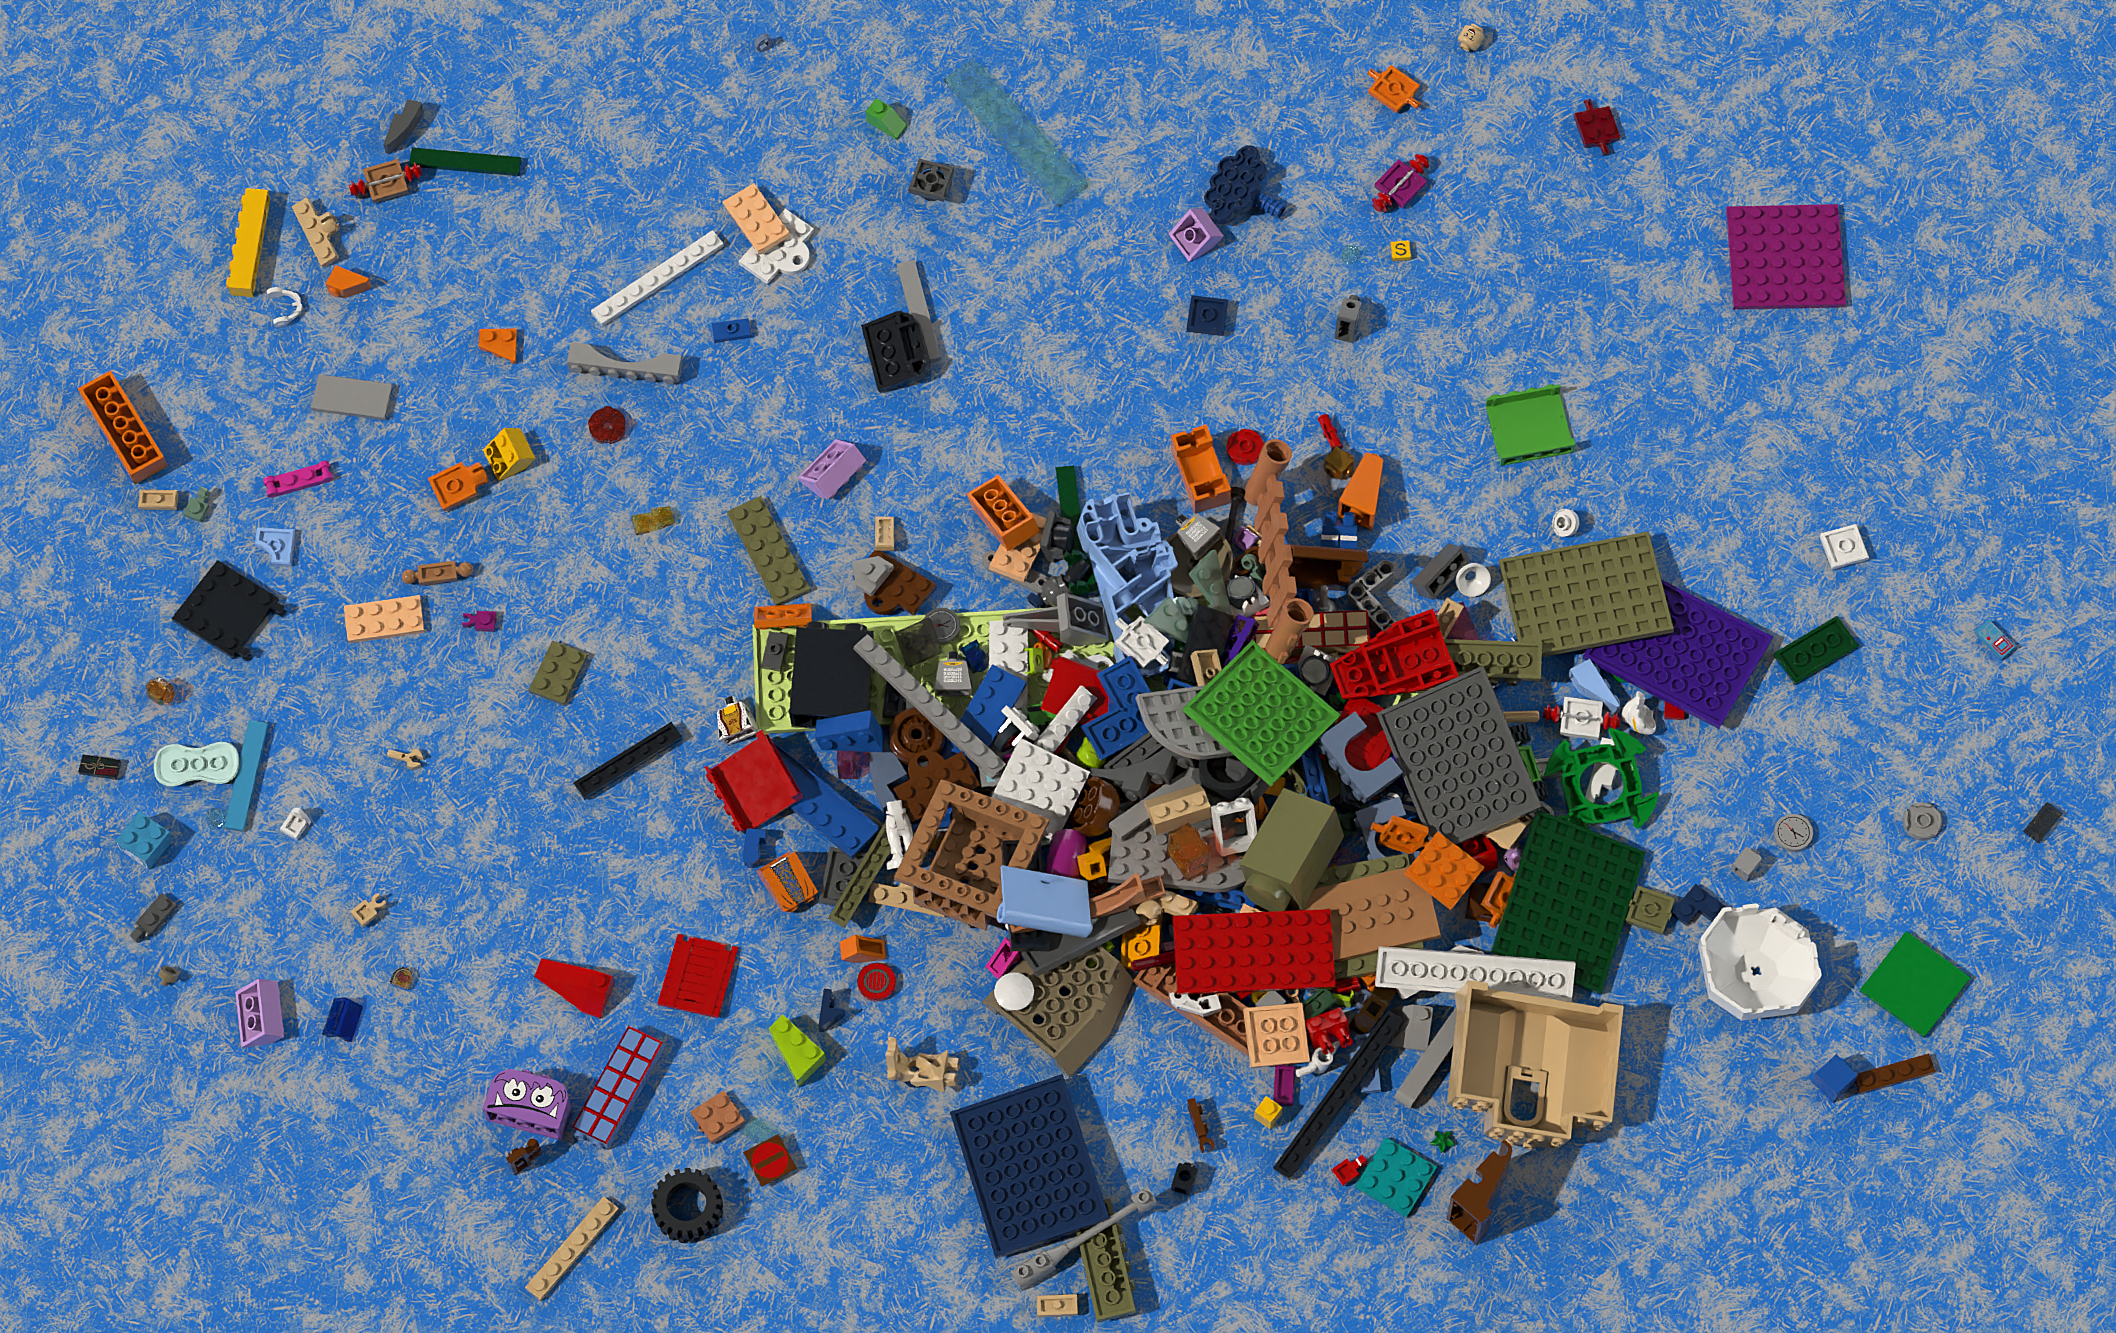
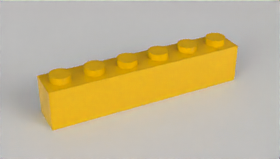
M246 188L245 195L241 197V205L243 207L242 211L238 213V222L240 223L239 228L235 230V238L237 240L236 244H233L232 247L234 257L233 261L231 260L229 263L231 274L226 280V287L229 288L230 294L233 296L253 297L271 199L268 190Z

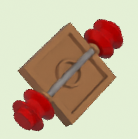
M399 159L364 168L363 172L367 182L364 184V181L360 178L358 183H354L351 180L352 184L348 185L351 196L355 195L357 198L360 193L365 196L367 188L370 191L374 204L408 194L405 182L406 176L410 182L415 177L420 180L419 176H422L420 165L416 166L415 162L413 167L406 165L404 173V171L402 172Z

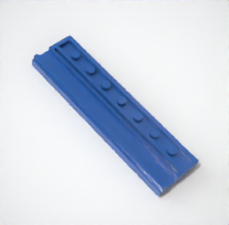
M992 664L960 721L990 749L999 734L998 730L1008 718L1002 712V709L1006 705L1012 709L1028 683ZM948 740L941 756L944 760H947L961 752V750ZM964 754L975 775L978 766ZM949 805L946 814L950 816L952 815V805Z
M772 740L804 796L789 808L853 860L868 844V841L875 834L879 833V826Z

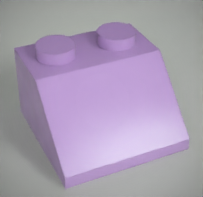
M1203 208L1190 209L1169 232V236L1189 262L1213 249L1224 236Z

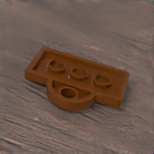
M874 550L868 558L879 556L893 564L894 569L873 596L864 593L867 607L870 611L879 615L890 614L900 607L915 616L937 588L936 584L882 551ZM875 601H883L882 605L878 607L873 606Z
M925 750L917 753L911 759L908 766L910 780L893 789L899 800H902V805L906 808V813L913 823L924 816L941 779L969 790L979 787L980 784L962 751L944 760L940 754ZM920 756L928 758L929 763L927 766L920 767L917 760Z

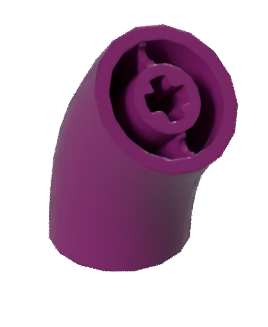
M1063 829L1055 832L1051 837L1045 873L1081 880L1082 875H1080L1077 856L1086 854L1088 842L1086 837L1072 829Z

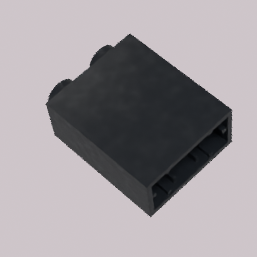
M819 621L807 623L806 628H796L789 710L791 727L816 729L817 720L870 710L873 667L853 648L867 634L875 641L874 631H867L865 625L858 623L847 624L844 630L829 629L828 624Z

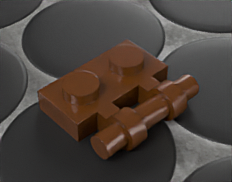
M531 1138L527 1142V1147L515 1148L508 1154L506 1159L514 1175L531 1165V1161L540 1156L541 1148L538 1141Z

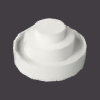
M1561 509L1556 512L1552 520L1554 532L1562 537L1574 535L1579 527L1577 514L1570 509Z

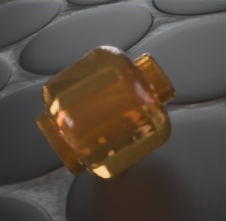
M162 677L152 679L146 685L147 697L160 706L169 704L175 697L174 685Z

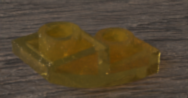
M670 506L651 509L650 513L632 515L631 518L636 535L657 531L675 523Z

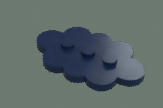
M1243 146L1237 151L1235 156H1227L1220 160L1217 166L1218 172L1210 178L1211 188L1206 191L1204 201L1212 209V218L1218 224L1229 223L1233 220L1236 213L1248 212L1254 205L1253 197L1258 195L1262 189L1260 181L1266 177L1267 168L1260 161V154L1255 146Z

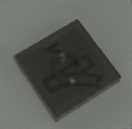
M929 617L894 632L908 668L943 653L934 625Z

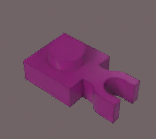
M477 611L476 616L463 613V618H468L470 621L462 622L463 628L475 626L476 631L495 632L496 611Z

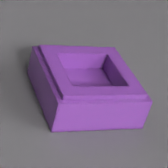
M1242 526L1232 542L1243 551H1246L1254 545L1258 536L1245 526Z

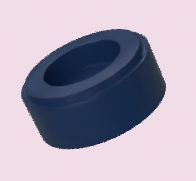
M1032 592L1027 596V601L1035 608H1043L1046 605L1041 598Z

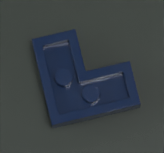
M1695 884L1672 911V916L1685 926L1692 921L1698 912L1713 922L1720 911L1726 908V906Z

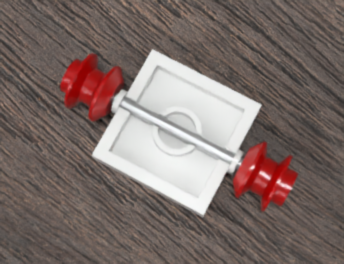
M1564 697L1563 711L1561 713L1558 705L1555 708H1550L1548 704V707L1543 708L1542 716L1543 719H1546V723L1551 719L1556 724L1559 721V717L1562 719L1560 735L1593 740L1599 739L1602 722L1603 728L1606 731L1608 727L1613 729L1619 728L1621 717H1617V713L1614 716H1610L1609 711L1604 715L1603 719L1601 716L1603 702L1571 697Z

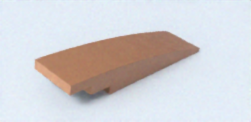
M1175 963L1141 970L1133 980L1134 984L1182 1016L1249 1057L1243 1009L1248 1007L1228 993L1187 994L1194 1001H1198L1201 997L1218 995L1221 1011L1202 1017L1182 1009H1176L1171 1004L1169 993L1174 992L1175 998H1181V995H1177ZM1208 1003L1201 1005L1203 1010L1209 1009Z

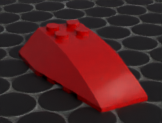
M1433 609L1396 621L1390 628L1385 631L1382 630L1368 642L1365 641L1354 651L1351 650L1330 664L1342 699L1423 691L1459 676L1454 662L1449 655Z

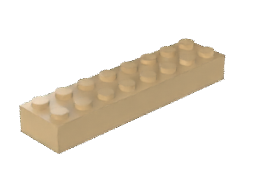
M1217 649L1194 651L1190 656L1198 686L1207 685L1222 670Z

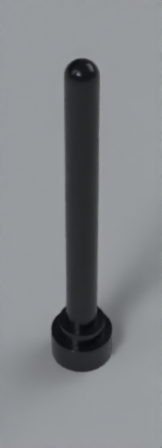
M1231 487L1232 502L1225 533V539L1230 547L1239 502L1244 499L1245 490L1240 487Z

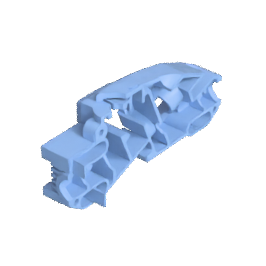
M1130 493L1113 494L1100 501L1089 499L1083 508L1077 525V532L1082 549L1089 555L1115 642L1123 632L1115 622L1121 618L1128 625L1133 623L1125 614V611L1130 606L1137 604L1146 617H1148L1165 598L1171 597L1172 600L1174 599L1170 578L1171 572L1177 568L1178 563L1173 547L1166 540L1161 541L1158 523H1151L1148 518L1136 519ZM1121 515L1125 516L1127 519L1123 520L1121 518ZM1124 566L1125 570L1130 573L1133 569L1136 573V577L1128 583L1118 573V570ZM1160 632L1169 640V643L1162 649L1161 654L1169 662L1163 667L1155 659L1144 669L1136 664L1142 677L1146 678L1158 674L1160 677L1165 676L1170 664V654L1175 641L1167 633ZM1114 645L1113 653L1116 663L1128 656Z

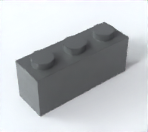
M1448 543L1411 581V584L1420 596L1434 600L1457 576L1459 570L1471 560L1462 547Z

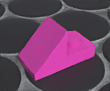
M1006 937L985 967L999 980L1007 973L1012 964L1020 962L1021 951H1010L1009 939Z

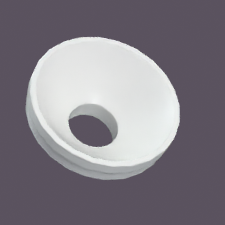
M1470 563L1463 566L1456 576V585L1459 591L1468 597H1475L1484 593L1491 581L1489 571L1478 563ZM1468 572H1475V577L1473 579H1465V576Z

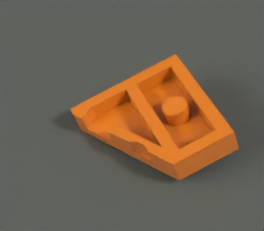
M479 329V349L490 352L496 357H503L510 360V363L516 364L517 329Z

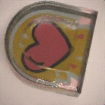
M406 967L397 968L391 977L390 984L409 990L413 981L411 970Z

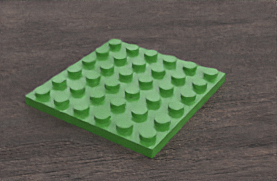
M1253 640L1182 710L1270 786L1340 717L1338 712L1284 666L1278 664L1277 660Z

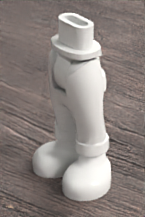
M902 800L887 802L888 811H886V814L890 815L886 816V832L891 847V854H893L892 860L886 865L887 870L898 868L903 859L900 836L903 840L904 852L907 851L913 838L911 823L906 814V808L902 806Z

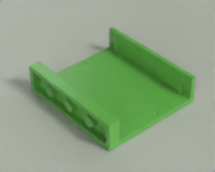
M1549 384L1543 388L1532 387L1521 392L1511 391L1505 395L1494 394L1486 398L1485 406L1500 466L1574 453L1575 441L1570 436L1560 396V384Z

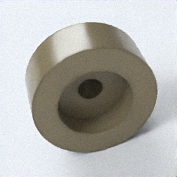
M164 965L161 967L158 975L162 979L161 984L168 986L170 982L175 983L180 973L175 968Z

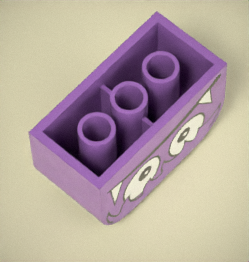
M508 1069L499 1072L493 1078L482 1110L486 1120L489 1122L563 1141L572 1107L565 1087L560 1082L552 1080V1077L544 1074L541 1076L533 1075V1072L525 1069L522 1071Z

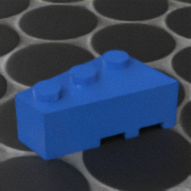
M871 710L821 719L816 722L815 739L821 750L883 752L885 734Z

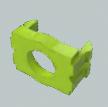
M1035 647L1025 648L1023 651L1029 652L1030 671L1025 673L1028 675L1043 673V650ZM1036 655H1037L1038 661H1039V664H1038V665L1036 664V661H1035Z
M1353 990L1350 997L1333 993L1338 1000L1335 1005L1351 1007L1354 1000Z

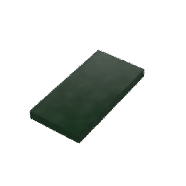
M1835 616L1774 652L1773 656L1793 684L1797 685L1856 650L1859 645L1839 617Z

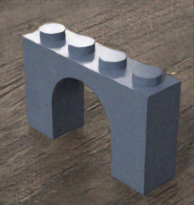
M1354 712L1320 736L1316 744L1319 752L1322 755L1325 754L1329 759L1330 766L1334 770L1337 769L1341 774L1342 781L1353 789L1354 796L1363 803H1366L1399 779L1403 771L1392 757L1370 771L1357 770L1347 762L1345 747L1363 734L1367 728L1357 713Z
M1400 796L1355 812L1356 818L1353 819L1356 828H1361L1363 836H1360L1363 847H1368V860L1386 857L1376 847L1375 839L1378 832L1371 830L1372 823L1375 822L1384 826L1393 815L1403 819L1406 818ZM1420 851L1408 854L1410 865L1418 857Z

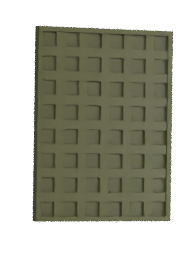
M1649 531L1499 559L1517 642H1542V657L1674 632Z

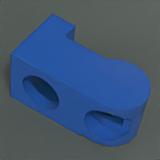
M748 828L746 830L743 859L745 866L748 868H756L761 862L759 851L761 843L766 844L767 841L765 830Z

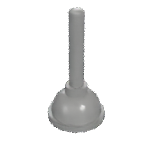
M1326 585L1321 586L1320 597L1313 599V612L1337 611L1335 602L1327 598L1328 587Z

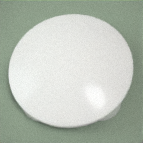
M1015 972L1008 973L997 981L994 990L995 998L1006 1011L1020 1010L1032 1002L1034 987L1027 976Z

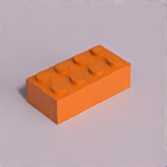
M999 475L966 494L972 509L1007 551L1040 532L1033 515Z

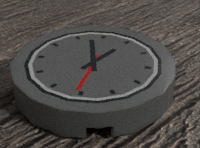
M939 607L932 609L925 615L922 630L924 635L931 633L932 643L945 645L948 642L954 641L959 635L960 621L954 611Z

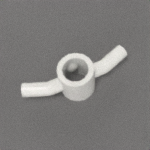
M1340 1042L1332 1043L1335 1049L1332 1053L1327 1049L1328 1055L1323 1054L1321 1047L1316 1049L1310 1059L1309 1066L1297 1069L1296 1075L1301 1077L1312 1072L1317 1074L1324 1073L1333 1061V1055L1336 1053Z

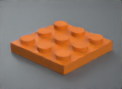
M1437 832L1404 875L1452 910L1484 869V866L1441 833Z

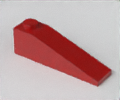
M542 958L534 975L536 979L561 995L563 999L573 1004L579 1011L600 1019L615 984L611 975Z

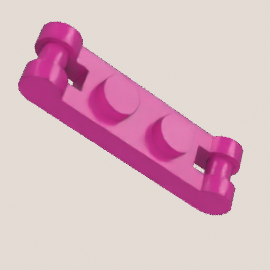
M321 461L313 466L277 476L265 477L263 482L267 486V496L273 498L332 481L334 478L333 474L329 471V461ZM322 472V475L317 477V473ZM280 483L281 487L275 488L274 485Z

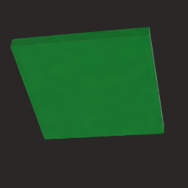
M1906 931L1861 987L1860 992L1924 1038L1971 977Z

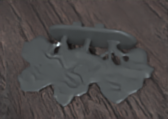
M1226 756L1225 769L1220 770L1217 766H1211L1209 770L1216 780L1223 783H1233L1244 777L1247 772V766L1236 757ZM1195 767L1191 778L1204 789L1200 781L1199 767ZM1259 778L1238 798H1249L1255 807L1259 803V797L1268 790L1270 785ZM1204 789L1210 806H1216L1220 802L1232 800L1215 797ZM1245 810L1221 815V828L1227 827L1237 817L1242 819L1245 816ZM1212 818L1190 826L1196 831L1200 828L1209 829L1213 826Z

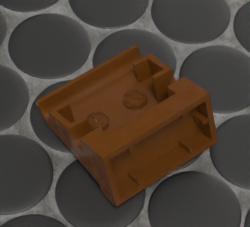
M1292 544L1293 561L1288 572L1289 577H1295L1296 588L1320 589L1322 585H1326L1328 590L1344 591L1351 583V577H1356L1363 568V562H1368V555L1366 550Z
M1505 1139L1501 1142L1499 1155L1493 1151L1476 1169V1174L1482 1178L1481 1182L1473 1183L1467 1178L1450 1198L1446 1219L1475 1245L1487 1235L1492 1214L1490 1209L1507 1176L1512 1147Z

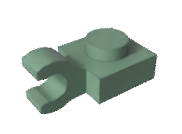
M201 486L197 498H190L183 513L184 517L202 523L209 508V505L205 503L210 495V492H207V488Z

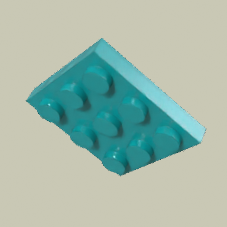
M1385 1137L1355 1185V1189L1407 1218L1435 1173L1437 1166Z

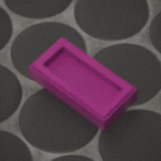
M1275 1066L1273 1101L1280 1106H1293L1295 1066Z

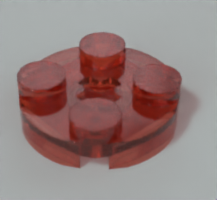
M605 406L595 411L588 421L590 435L598 443L614 444L625 435V417L619 410L611 406ZM605 423H611L610 429H604L603 427Z

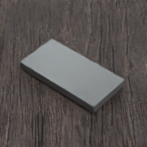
M319 374L311 409L312 411L386 420L393 386L387 383Z

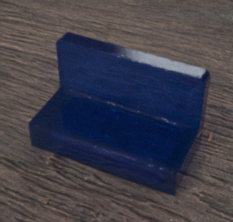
M346 997L334 998L322 1035L328 1038L339 1037L347 1042H352L363 1006Z

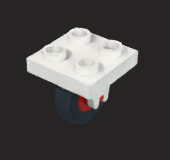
M1007 705L1002 709L1008 720L998 730L1000 734L994 743L1000 752H1006L1013 746L1016 747L1019 738L1024 740L1029 738L1033 741L1039 738V728L1028 720L1025 721L1027 717L1020 710H1017L1015 707L1011 709Z

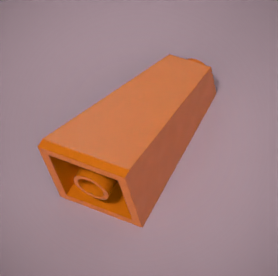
M1365 453L1340 497L1338 505V517L1344 519L1345 512H1354L1357 525L1369 530L1374 528L1383 468V459L1379 455Z

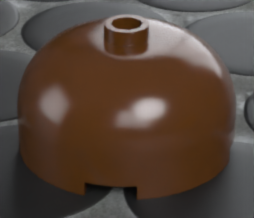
M1091 777L1086 780L1085 787L1069 814V823H1072V830H1076L1088 837H1095L1110 829L1109 823L1117 818L1120 799L1117 790L1112 784L1098 777Z

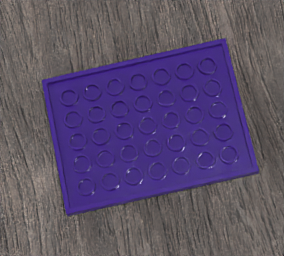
M1661 579L1674 632L1588 648L1583 655V659H1590L1593 664H1596L1603 670L1720 729L1773 640V636Z

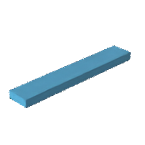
M248 721L239 768L224 828L226 830L245 831L269 726L266 722Z

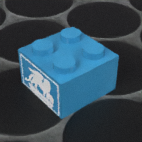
M139 811L115 842L121 851L150 870L171 844L173 838L168 830Z

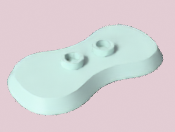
M216 742L201 748H189L179 744H171L161 748L154 759L155 777L161 784L166 786H177L192 780H204L214 784H222L232 780L239 768L238 751L232 744L227 742Z

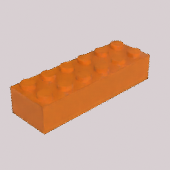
M111 370L78 388L83 401L134 484L168 467L163 454Z

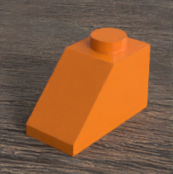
M335 265L325 283L329 294L342 298L362 293L371 288L369 278Z
M855 934L840 941L841 960L863 963L886 959L884 940Z

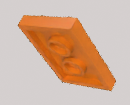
M811 603L754 607V628L766 630L770 627L783 629L796 625L798 627H806L807 623L812 622Z

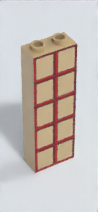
M1368 610L1314 612L1309 626L1303 631L1290 656H1301L1306 644L1327 654L1333 652L1347 654L1351 650L1354 651L1362 643L1370 640ZM1267 614L1253 615V619L1259 623V627L1252 640L1265 650L1266 643L1274 628L1268 627Z

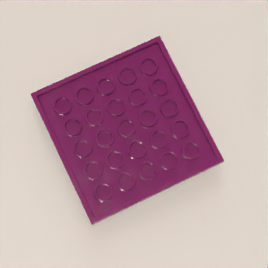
M1838 204L1726 207L1733 310L1839 308L1846 306Z

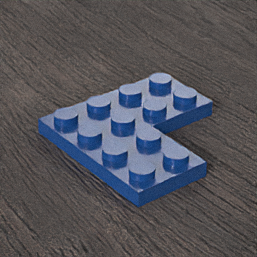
M1131 656L1096 674L1114 706V709L1081 726L1099 760L1132 744L1148 732L1142 719L1136 696L1137 694L1150 693L1151 691Z

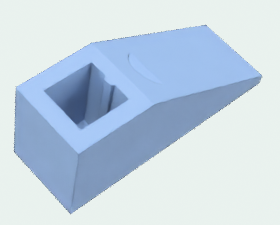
M1588 659L1570 669L1568 677L1579 693L1591 700L1603 702V707L1615 714L1618 713L1620 701L1609 690L1610 685L1606 679H1602L1596 664H1593Z

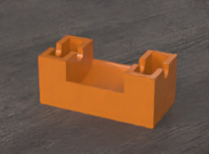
M1207 424L1193 428L1190 433L1183 431L1171 435V451L1194 513H1200L1231 503V488L1226 474H1223Z

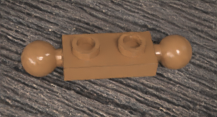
M455 561L417 565L418 572L407 569L402 573L401 578L406 584H413L419 579L420 586L458 581L457 574L463 577L472 575L473 566L469 562H463L459 567H456Z

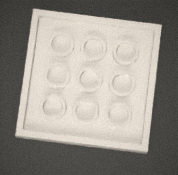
M1019 738L991 798L1048 818L1049 824L1043 836L1051 840L1055 832L1063 829L1090 772Z

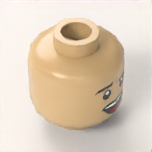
M1473 23L1465 25L1457 38L1460 48L1467 52L1470 50L1476 51L1485 38L1483 29Z

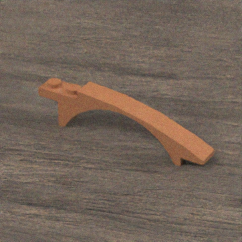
M1136 873L1120 886L1089 899L1090 920L1129 910V906L1166 896L1161 876L1141 881L1139 873ZM1010 925L1012 934L1038 930Z

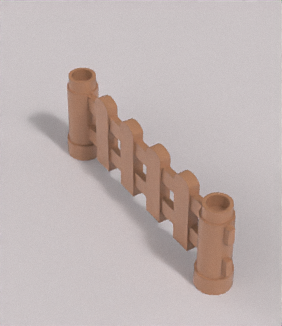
M1271 439L1264 444L1259 454V460L1245 486L1244 498L1249 504L1258 506L1254 526L1255 531L1261 532L1262 535L1258 557L1260 564H1265L1266 575L1263 579L1262 588L1263 594L1270 597L1267 625L1269 628H1274L1266 643L1265 651L1277 660L1278 664H1284L1286 659L1290 657L1303 631L1309 626L1314 612L1308 602L1295 598L1297 594L1295 577H1289L1288 572L1293 559L1291 545H1286L1284 541L1288 531L1287 514L1280 511V505L1284 499L1283 483L1278 481L1282 471L1288 466L1292 458V451L1288 444L1282 440Z

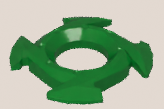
M1609 728L1608 733L1614 745L1600 744L1571 752L1569 750L1570 744L1564 740L1552 753L1544 772V776L1549 777L1562 771L1561 786L1569 814L1567 816L1561 815L1558 818L1589 830L1588 824H1606L1631 818L1633 826L1638 830L1649 819L1655 809L1659 796L1658 792H1654L1641 799L1642 783L1634 755H1641L1646 748L1636 738L1613 728ZM1593 764H1609L1620 773L1623 780V790L1616 801L1607 805H1597L1587 800L1580 788V778L1585 769Z

